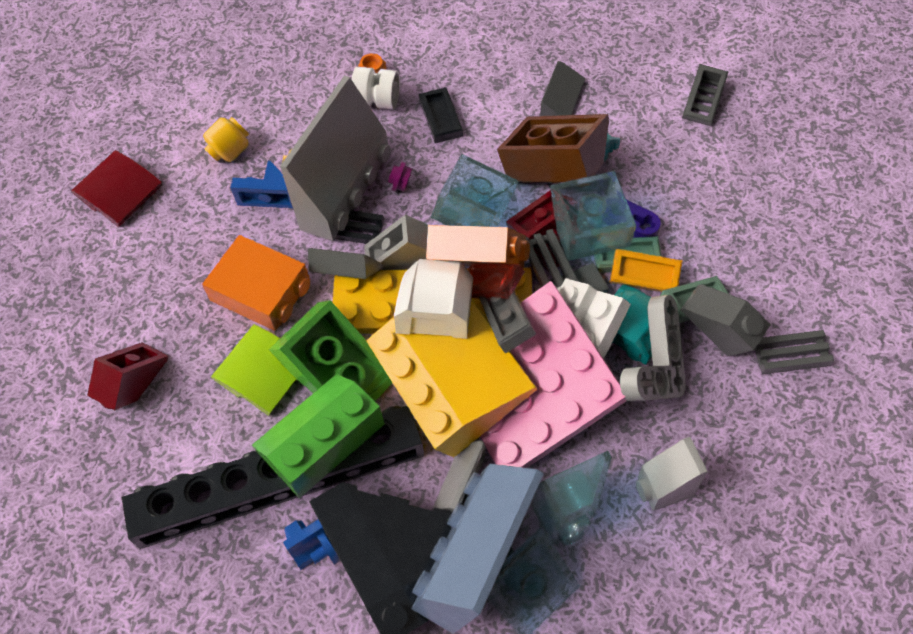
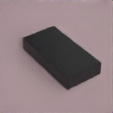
M447 87L418 94L419 102L434 143L463 137V129Z

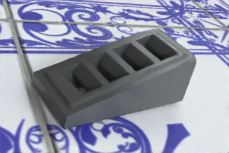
M699 64L682 118L711 126L729 72ZM703 82L706 84L717 86V89L700 85L699 83ZM697 90L714 95V98L698 94ZM694 99L710 103L711 107L695 103ZM691 108L705 111L709 114L708 116H705L702 114L691 112Z

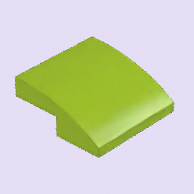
M255 324L252 325L211 376L214 381L238 398L240 396L268 416L296 381V378L269 351L280 338Z

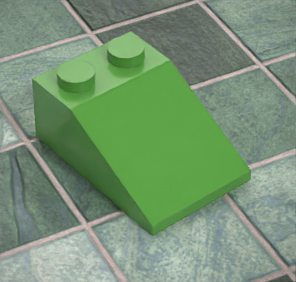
M331 300L318 302L269 349L281 364L312 393L317 391L336 374L356 382L374 401L392 384L391 379L366 339Z

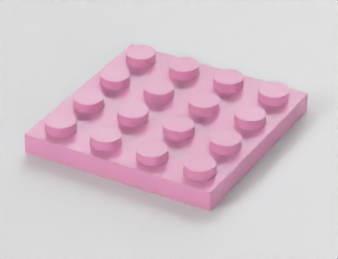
M551 281L521 302L536 335L510 351L538 390L480 436L497 465L528 468L626 402V396L622 395L619 381L557 287Z

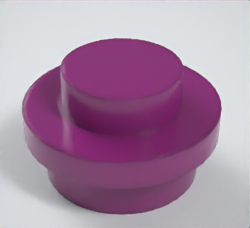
M402 161L400 166L394 165L388 183L393 184L391 190L394 192L397 189L404 192L413 168L407 167L406 162Z

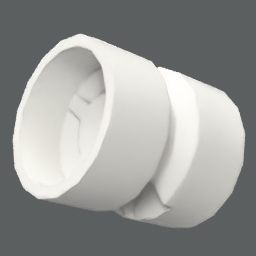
M355 67L352 81L368 105L371 107L375 103L377 108L394 110L400 91L399 72L380 69L376 73L374 68Z

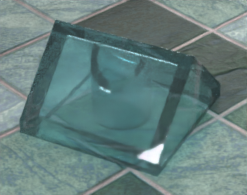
M539 528L505 559L487 600L517 634H531L580 585L545 530Z

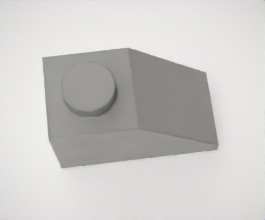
M405 214L364 245L365 255L383 264L381 270H408L419 259H426L429 224Z
M691 437L682 439L642 465L637 477L638 480H636V488L642 501H648L653 511L694 497L708 471Z

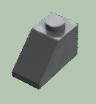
M703 284L695 288L680 309L727 356L754 351L771 325L748 301Z

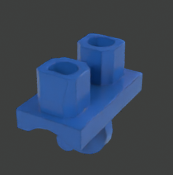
M319 519L307 527L302 520H296L285 527L284 531L287 540L283 543L300 570L312 562L315 564L320 562L327 556L330 557L334 565L341 561Z

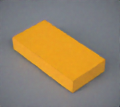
M616 249L609 283L662 292L679 285L682 260Z

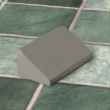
M472 442L455 456L433 507L453 512L458 503L464 505L468 494L464 493L463 490L474 472L479 473L485 458L484 442Z

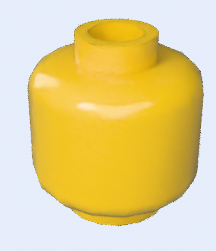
M220 117L203 134V138L208 144L204 149L217 162L221 158L226 162H233L248 147L249 142L246 137L249 133L233 117L229 120Z

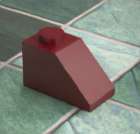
M141 342L95 358L87 396L101 403L103 407L114 411L138 401L168 361L169 356Z

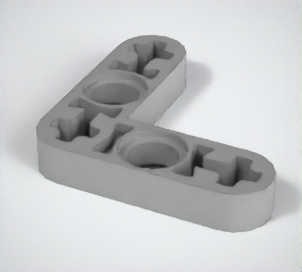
M671 295L652 297L648 302V321L653 366L623 369L620 376V388L622 395L626 396L625 399L629 402L679 398L685 392V373L676 301Z

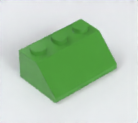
M336 374L255 441L252 447L300 499L384 425L380 406L356 382Z

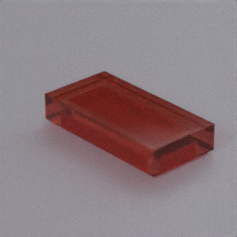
M471 264L468 268V271L473 276L471 298L495 297L509 299L525 271L519 264Z

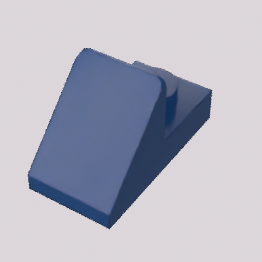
M270 160L267 162L264 179L254 177H233L230 188L238 206L293 208L283 174Z

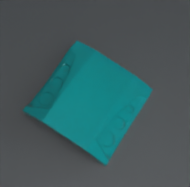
M622 285L614 295L624 298L631 305L612 343L620 346L632 360L640 361L647 365L652 358L648 321V302L651 297L638 289Z

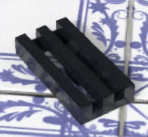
M351 210L348 220L354 221H348L345 229L373 233V235L339 230L335 239L367 244L380 234L384 216Z

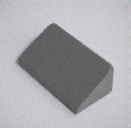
M557 61L541 101L540 116L572 115L584 85L585 77L565 63Z
M316 248L308 249L309 271L315 273L367 279L383 268L381 262L364 254Z

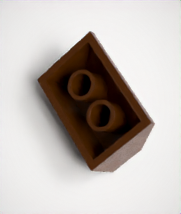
M608 114L526 117L497 148L507 180L522 183H589L604 164L609 126Z

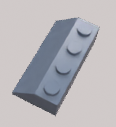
M489 464L480 475L476 472L472 474L463 490L464 493L468 494L464 505L458 503L447 522L452 527L448 537L441 536L430 555V558L435 560L430 572L428 573L424 570L414 586L412 593L417 595V598L411 608L412 610L452 634L481 614L544 473L537 469Z

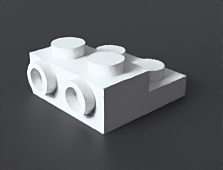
M565 278L562 286L557 287V289L602 357L605 358L631 304L622 297L600 292L588 284Z

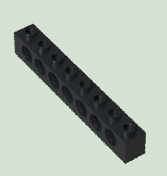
M392 406L382 411L384 425L303 496L424 457L422 441L408 406ZM386 434L390 436L384 443L377 444L373 442L374 438L378 435ZM251 451L244 454L241 459L229 463H213L201 472L179 474L172 477L169 482L157 486H141L135 489L132 494L122 496L121 499L128 539L139 549H143L298 497L279 476L273 479L268 478L273 469L257 451ZM248 479L242 489L233 490L237 481ZM211 490L210 496L205 501L197 502L201 493ZM174 502L172 509L168 513L161 514L162 508L166 504Z

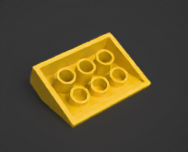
M472 299L467 339L416 333L396 334L394 318H392L366 340L434 449L453 458L538 390L510 351L505 354L501 349L490 323Z

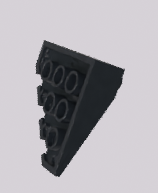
M345 482L309 501L379 633L408 634L427 622L429 619L411 609L417 598V595L412 593L423 571L430 572L435 562L434 559L430 558V555L441 536L448 537L452 527L447 522L452 512L435 507L432 508V511L409 505L410 500L385 493L377 496L357 490L358 486ZM510 547L500 572L519 560L512 547Z

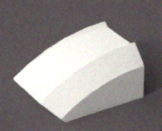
M419 259L404 273L394 313L396 334L416 333L467 339L473 276L461 262Z

